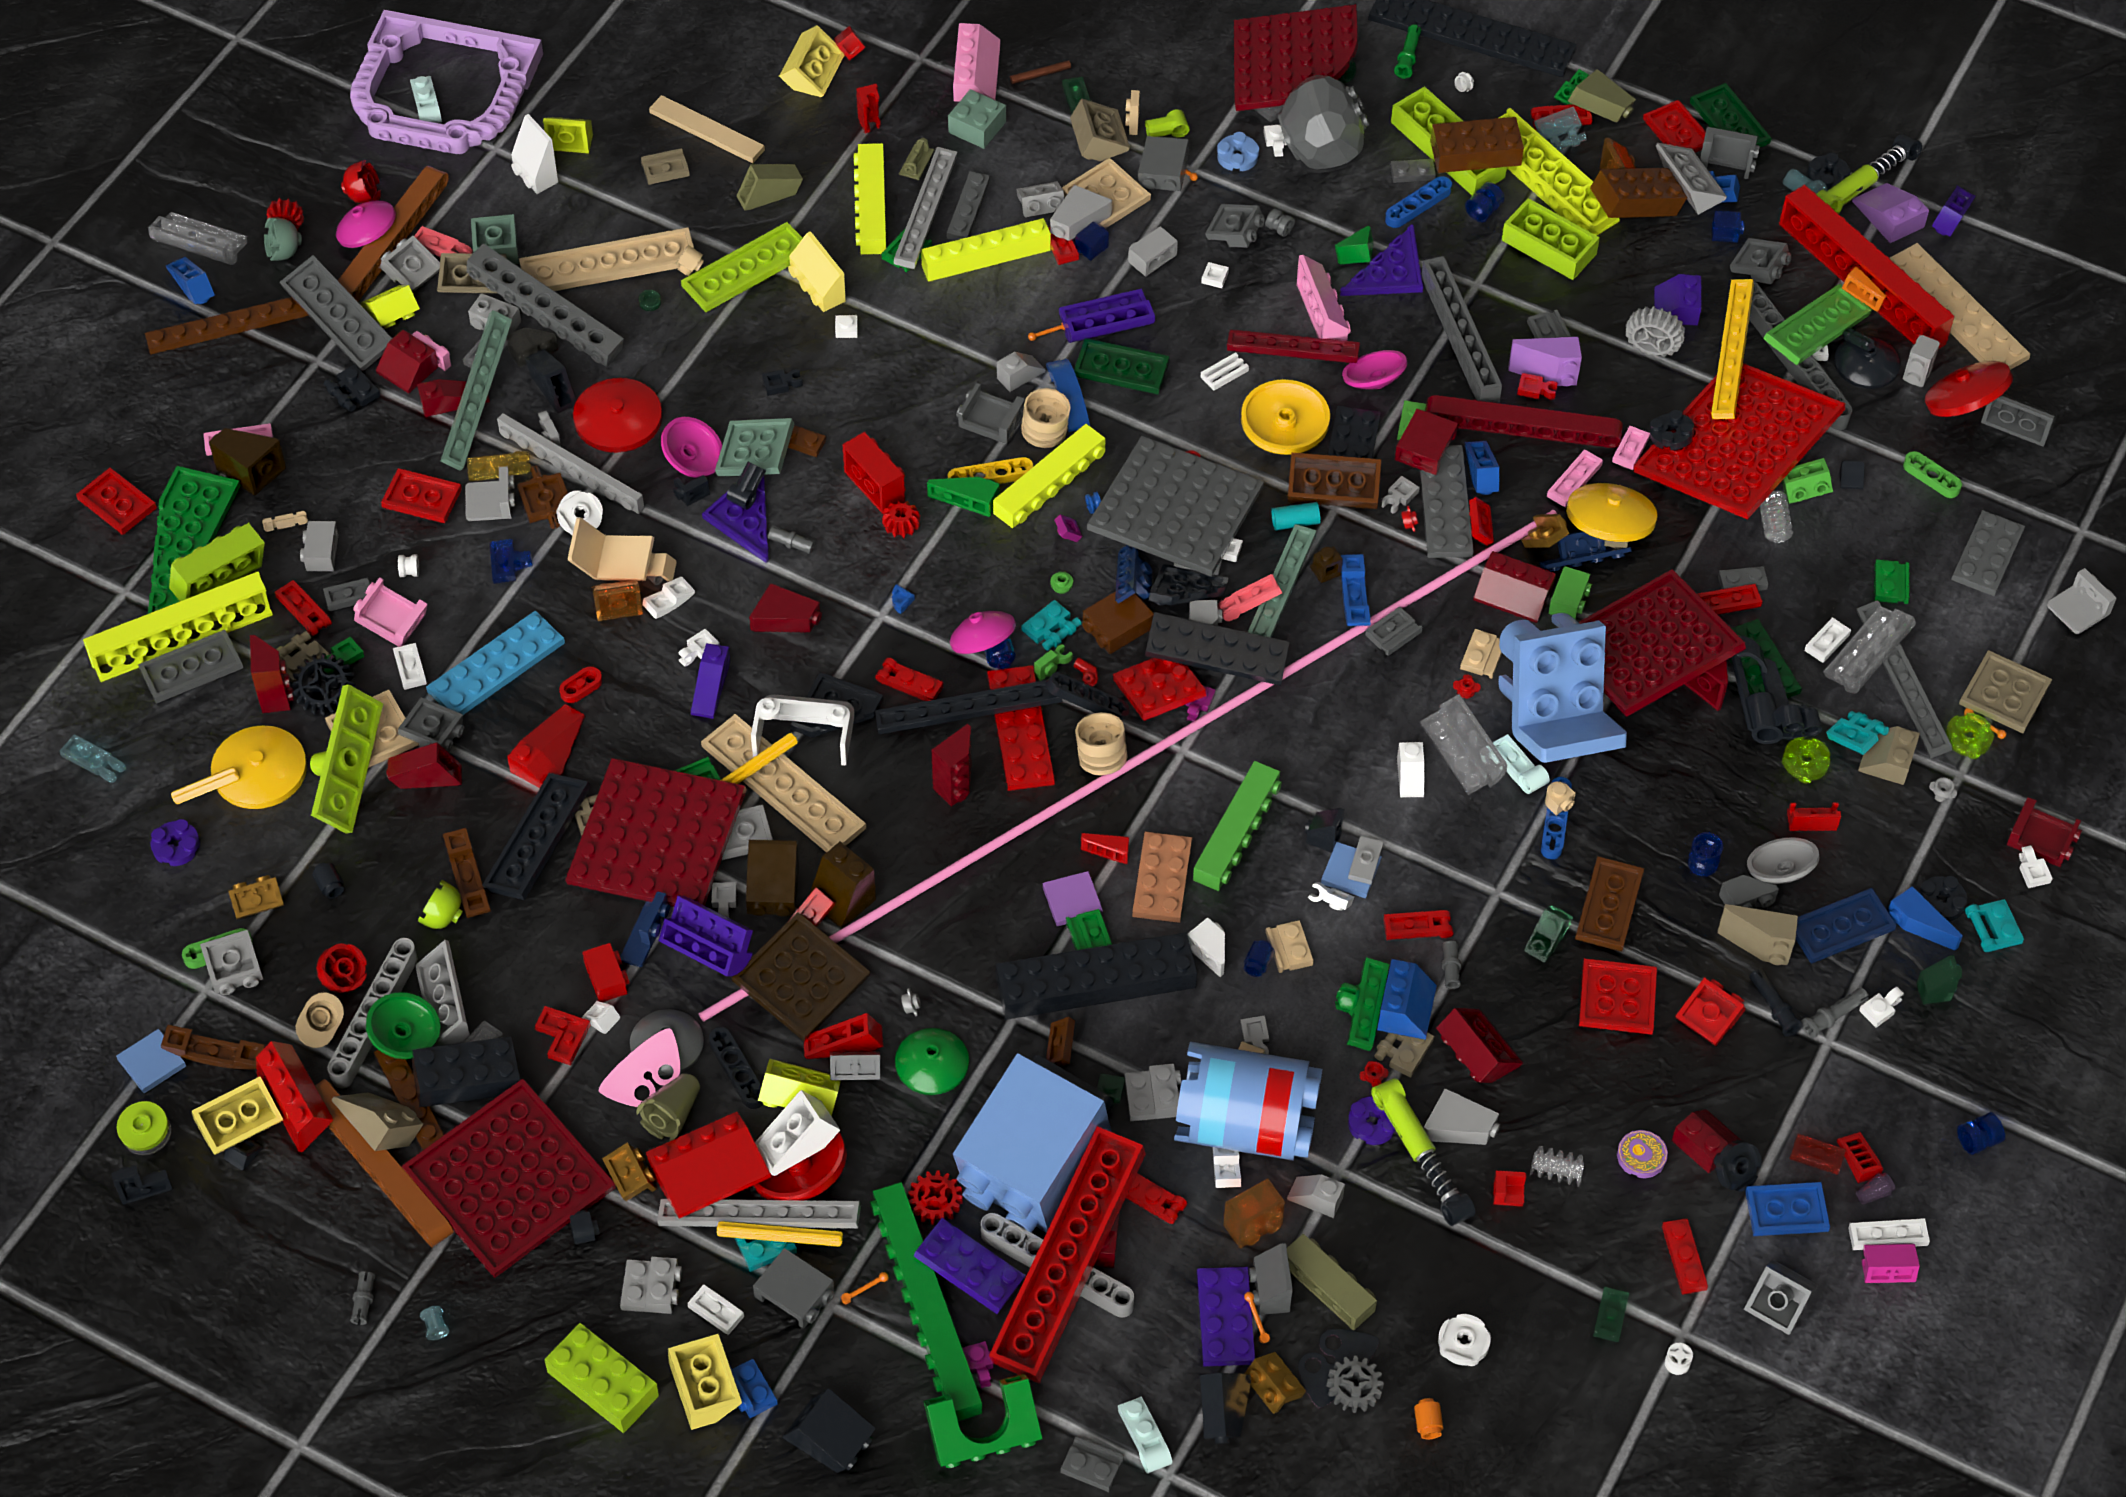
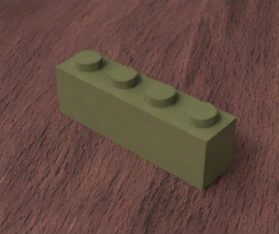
M1302 1234L1287 1247L1290 1273L1352 1330L1358 1328L1375 1312L1377 1300L1372 1291L1367 1288L1364 1289L1357 1283L1355 1276L1348 1271L1345 1272L1333 1256L1327 1255L1321 1250L1320 1245L1314 1239H1309L1305 1234Z

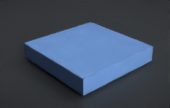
M1336 842L1321 883L1366 898L1371 885L1348 879L1357 848ZM1382 856L1379 857V861H1378V864H1377V868H1376L1374 877H1375L1376 872H1377V870H1378V867H1379V865H1380Z
M159 1029L116 1055L120 1064L143 1093L151 1090L186 1067L185 1062L180 1056L161 1048L164 1035Z

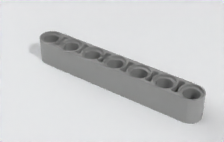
M400 938L393 944L328 1064L329 1076L333 1086L343 1089L351 1085L373 1045L367 1032L358 1034L366 1031V1018L369 1009L381 997L401 992L417 963L418 958L415 945L409 938Z
M988 1213L981 1220V1238L985 1243L1029 1268L1031 1267L1036 1255H1032L1030 1252L1038 1251L1043 1239L996 1213ZM996 1227L997 1230L989 1231L987 1228ZM1010 1239L1019 1240L1016 1243L1009 1242ZM1093 1267L1080 1296L1117 1317L1129 1316L1134 1309V1293L1132 1289ZM1098 1287H1103L1106 1290L1103 1292H1099L1095 1289ZM1120 1299L1127 1300L1128 1303L1120 1304L1117 1301Z

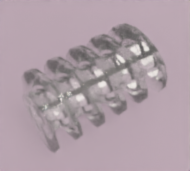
M1773 491L1759 506L1764 535L1772 542H1783L1793 535L1790 511L1786 500L1787 495L1782 491Z
M1540 1145L1536 1152H1534L1529 1175L1531 1176L1535 1169L1539 1178L1542 1177L1544 1172H1547L1548 1180H1551L1554 1174H1557L1558 1182H1561L1564 1176H1566L1569 1185H1571L1574 1179H1577L1579 1187L1584 1168L1583 1155L1579 1154L1576 1160H1574L1573 1153L1569 1152L1566 1158H1564L1563 1151L1559 1150L1556 1156H1554L1553 1148H1549L1546 1154H1544L1543 1146Z

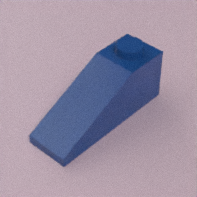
M183 257L166 265L167 270L194 304L206 303L210 297L215 296L206 273L188 258Z
M1487 441L1465 442L1471 479L1476 492L1483 495L1499 492V465Z
M1913 886L1890 903L1888 913L1895 924H1898L1903 930L1952 950L1958 949L1963 935Z

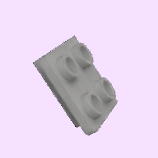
M508 466L499 467V481L466 484V519L468 521L511 519V507L515 506L514 493H511V489L515 488L514 475H509Z
M2084 568L2077 573L2073 586L2049 600L2047 607L2075 634H2080L2110 615L2116 597L2093 574Z

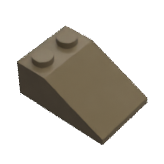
M1725 904L1717 933L1764 962H1770L1774 965H1788L1795 943L1798 916Z
M369 1092L335 1096L331 1100L374 1151L410 1146L423 1126L416 1113L409 1107Z

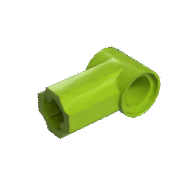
M1179 109L1169 112L1166 117L1145 121L1147 136L1160 137L1172 134L1173 137L1181 138L1187 135L1190 130L1184 112Z

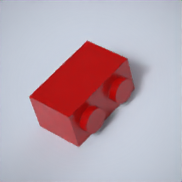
M607 943L582 952L584 964L598 1001L605 1002L627 994L626 985L629 984V979L626 971L620 970L619 965L622 962L618 950L613 951L611 944Z

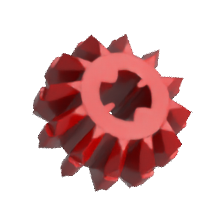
M281 198L277 202L272 201L266 214L267 219L279 217L291 221L297 231L300 225H302L304 218L302 207L298 206L297 201L290 202L289 198L286 201H283Z
M898 500L896 505L890 503L888 508H884L882 524L887 534L892 533L894 538L901 535L904 539L906 534L912 536L914 530H918L920 514L915 505H910L908 501L903 504Z

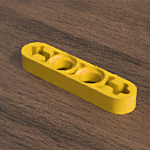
M1020 457L959 467L949 471L948 478H965L967 475L974 477L976 473H984L986 475L984 479H991L999 484L1015 482L1033 468V462L1029 458ZM1004 469L1007 473L1005 475H998L996 471Z

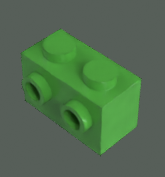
M1824 458L1795 466L1782 480L1789 504L1833 492L1830 472Z

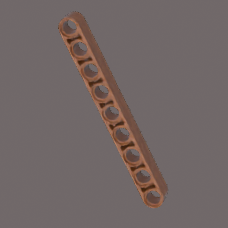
M426 166L395 205L396 217L392 226L377 240L365 245L338 279V282L357 302L382 271L380 268L381 257L388 251L393 252L398 243L409 236L445 189L449 179L448 173Z
M326 1079L317 1083L315 1087L334 1119L328 1126L329 1129L427 1244L433 1248L453 1234L454 1231L446 1218L387 1150L374 1151L331 1101L333 1097L340 1096Z

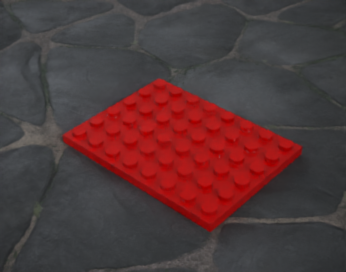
M1743 363L1735 419H1712L1711 412L1717 379L1716 375L1682 412L1683 415L1688 416L1694 423L1695 434L1692 437V442L1678 450H1670V447L1665 446L1661 449L1653 444L1634 464L1633 468L1634 472L1748 520L1845 411V403Z

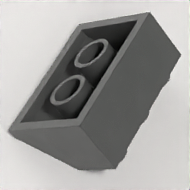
M2002 394L1986 405L1981 423L2044 447L2053 429L2057 414Z

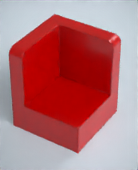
M850 26L834 38L836 45L849 61L865 48L863 41Z
M1496 1170L1493 1187V1205L1523 1206L1526 1173Z

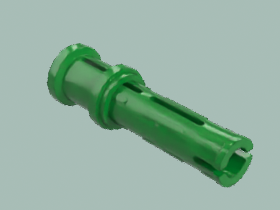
M1417 25L1408 27L1403 51L1398 54V64L1394 68V73L1399 78L1406 79L1412 75V65L1416 62L1415 50L1421 33V28L1419 27L1417 30Z

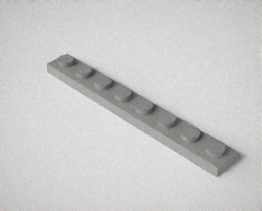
M940 147L936 148L894 257L895 265L915 269L921 249L955 164L957 151Z
M504 413L497 418L499 432L503 437L510 438L523 449L527 448L534 452L540 459L551 462L557 469L568 472L574 479H580L591 489H597L608 499L622 504L627 510H632L639 514L644 509L643 495Z
M661 1199L657 1222L659 1226L717 1227L718 1222L723 1221L794 1228H858L861 1206L859 1201L720 1200L679 1219L668 1199Z

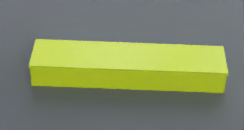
M1508 108L1506 114L1499 117H1516L1524 146L1522 165L1510 166L1507 169L1558 215L1596 236L1620 222L1619 218H1608L1590 189L1593 181L1516 112Z
M258 571L83 639L91 665L95 669L100 682L139 668L138 664L222 630H226L229 633L270 617L273 614L267 599L266 588ZM258 604L265 605V610L262 613H254L257 610ZM235 613H240L244 616L241 621L233 622L236 617ZM214 621H218L222 624V627L215 631L211 630L214 626ZM191 630H197L200 636L196 639H190L192 635ZM170 638L179 641L175 647H167L170 644ZM152 646L153 649L157 650L154 655L146 656L148 652L147 647ZM130 655L132 658H135L134 662L128 665L123 664L126 661V656ZM104 664L113 667L108 673L100 672L99 668Z

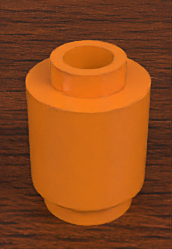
M1432 1398L1420 1400L1419 1404L1414 1406L1418 1433H1421L1422 1439L1440 1437L1443 1430L1440 1403L1434 1402Z

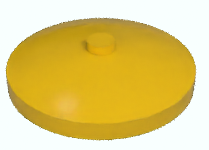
M1273 380L1261 384L1248 394L1242 406L1241 423L1247 437L1258 447L1272 453L1290 455L1291 452L1302 453L1308 451L1323 440L1329 429L1330 410L1324 397L1313 387L1294 380Z
M1595 483L1579 487L1570 494L1566 508L1568 518L1578 529L1593 537L1607 541L1630 542L1645 538L1652 533L1657 521V510L1647 497L1633 489L1616 484Z
M253 726L232 734L221 743L212 759L211 775L235 767L238 771L239 779L217 788V791L225 800L238 807L263 809L280 804L299 789L306 776L307 760L301 743L291 733L274 726Z

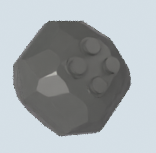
M1313 75L1300 83L1289 94L1283 105L1282 112L1278 114L1287 146L1297 161L1302 160L1309 168L1313 169L1341 166L1355 158L1363 149L1365 130L1370 125L1367 115L1363 114L1362 111L1365 109L1363 101L1360 97L1358 98L1354 86L1345 87L1342 82L1325 75Z

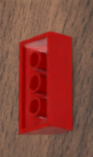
M271 1041L256 1056L257 1077L262 1078L283 1118L282 1122L298 1151L303 1152L334 1119L291 1044Z

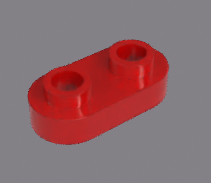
M586 667L563 681L559 687L562 700L567 703H575L598 689L602 684L600 670L595 667Z

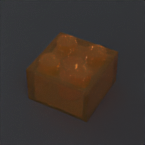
M1267 1178L1225 1202L1223 1226L1239 1248L1246 1245L1251 1246L1261 1236L1267 1233L1272 1234L1281 1227L1285 1201Z

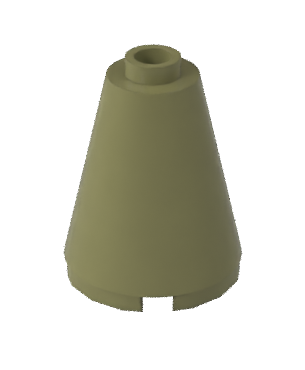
M681 1074L644 1099L638 1105L636 1111L637 1115L640 1113L642 1117L641 1125L650 1134L659 1139H663L664 1136L670 1137L669 1140L675 1139L680 1134L700 1091L697 1078L691 1074Z

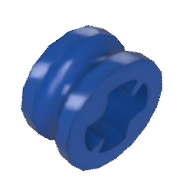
M1093 492L1092 496L1089 494L1085 495L1086 505L1090 514L1095 512L1101 502L1098 492Z

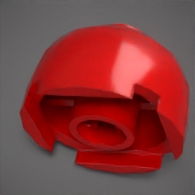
M366 160L350 165L345 170L343 182L341 183L344 194H347L354 202L361 204L379 200L381 196V190L377 191L376 184L380 183L376 170L370 162L365 163Z
M342 943L335 944L326 949L319 957L316 967L317 975L322 985L328 990L337 993L349 992L361 986L366 979L365 966L367 961L362 951L356 946Z

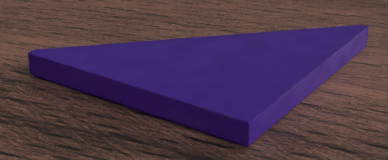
M1409 225L1402 235L1397 236L1389 244V247L1374 257L1365 269H1361L1345 287H1342L1340 289V296L1423 292L1414 225Z
M763 476L755 491L757 495L756 500L750 509L746 510L728 501L726 492L702 513V518L767 563L769 560Z

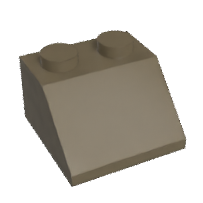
M1896 726L1889 728V732L1885 736L1880 733L1877 734L1879 741L1863 755L1858 771L1904 785L1920 733Z

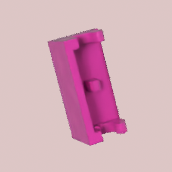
M1915 1244L1864 1245L1865 1259H1862L1865 1283L1916 1282L1920 1265Z

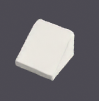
M596 1001L582 1018L590 1020L592 1027L606 1034L620 1019V1016L613 1005Z

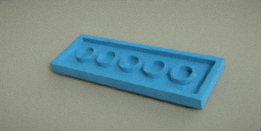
M534 611L426 686L427 692L441 706L464 715L565 644L564 637L539 613Z

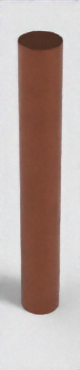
M1068 60L1010 76V80L1014 84L1070 69L1071 63Z

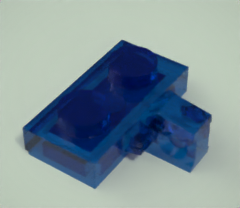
M512 539L490 543L492 580L494 584L516 581V571L533 566L531 552L514 551Z

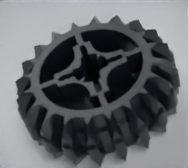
M322 653L321 659H318L313 654L312 662L304 659L306 666H297L301 673H293L294 679L298 681L291 683V686L295 688L292 693L294 697H298L296 701L299 705L303 704L305 711L311 708L312 714L315 715L320 709L321 715L325 716L326 710L329 709L330 713L334 714V708L338 707L342 686H356V683L351 680L354 678V674L349 672L351 668L348 664L343 665L344 660L342 658L336 660L335 655L331 654L327 659L326 654ZM322 669H333L337 671L339 675H326L324 674ZM315 672V678L306 685L309 676ZM321 676H322V678L324 679V681H326V683H325V685H326V687H325L326 693H325L324 689L321 688V686H322ZM341 684L338 693L332 697L333 689ZM307 694H322L325 700H315Z

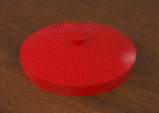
M1984 361L1955 370L1937 381L1928 390L1925 396V403L1929 412L1935 416L1951 417L1969 413L2000 397L2010 387L2013 376L2009 366L2004 362Z
M628 378L606 379L588 387L579 396L573 410L574 426L579 437L595 449L613 453L631 451L648 443L658 432L662 423L661 403L656 393L642 382Z
M838 1132L824 1149L776 1176L771 1174V1178L757 1183L753 1187L762 1197L768 1200L805 1201L821 1194L837 1180L844 1169L847 1150L841 1134Z

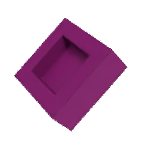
M1061 514L1054 519L1058 527L1057 531L1062 538L1074 542L1082 538V534L1074 519Z

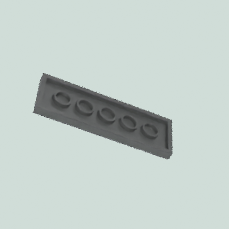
M314 255L280 281L281 286L362 372L383 355L388 342L392 338Z
M1448 445L1436 475L1419 469L1427 558L1473 557L1463 446Z

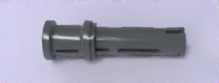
M1859 987L1832 1006L1818 1009L1817 1013L1812 1017H1805L1801 1020L1803 1023L1802 1029L1810 1038L1817 1037L1823 1029L1833 1027L1838 1018L1869 1000L1867 992Z

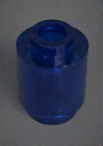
M1260 940L1252 943L1244 960V970L1249 975L1260 977L1266 972L1275 954L1274 948L1268 941Z

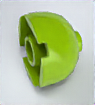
M444 880L440 882V885L443 886L442 889L436 888L423 910V913L426 914L425 918L419 917L418 922L432 929L445 928L451 921L456 923L463 912L459 909L462 901L460 893L454 886Z

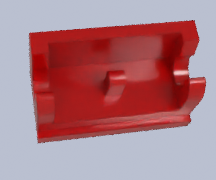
M877 84L856 88L858 119L864 133H869L870 122L876 123L877 128L881 126L878 117Z
M1833 802L1831 808H1795L1796 803H1790L1789 809H1787L1789 830L1837 831L1841 819V811H1837L1839 803Z

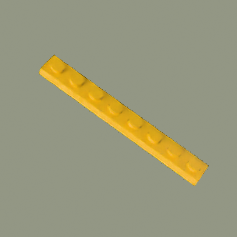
M1753 279L1731 280L1711 412L1712 419H1735L1754 290Z

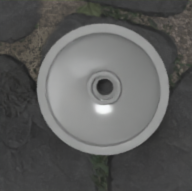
M1801 838L1772 840L1762 844L1749 855L1747 860L1748 871L1754 878L1771 884L1793 882L1805 877L1817 866L1820 858L1819 851L1815 844Z

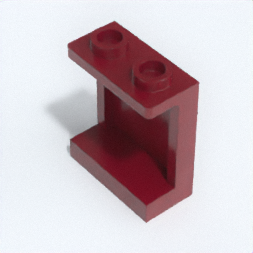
M1416 409L1396 446L1395 460L1436 475L1448 445L1456 437L1458 423L1428 411Z
M2027 797L2006 845L2022 851V847L2031 845L2036 858H2044L2046 862L2061 867L2064 859L2069 861L2074 847L2070 846L2072 841L2077 843L2082 830L2078 828L2081 820L2076 819L2074 825L2036 810L2034 809L2036 800Z

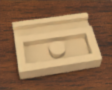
M1475 629L1460 669L1481 676L1485 674L1492 679L1502 655L1499 646L1500 638H1497V635Z
M1300 920L1277 925L1276 928H1266V935L1279 973L1287 969L1291 971L1313 966V958Z

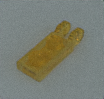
M516 451L513 454L467 458L469 481L499 478V467L508 466L509 475L528 473L531 468L530 463H527L530 460V454L526 451Z

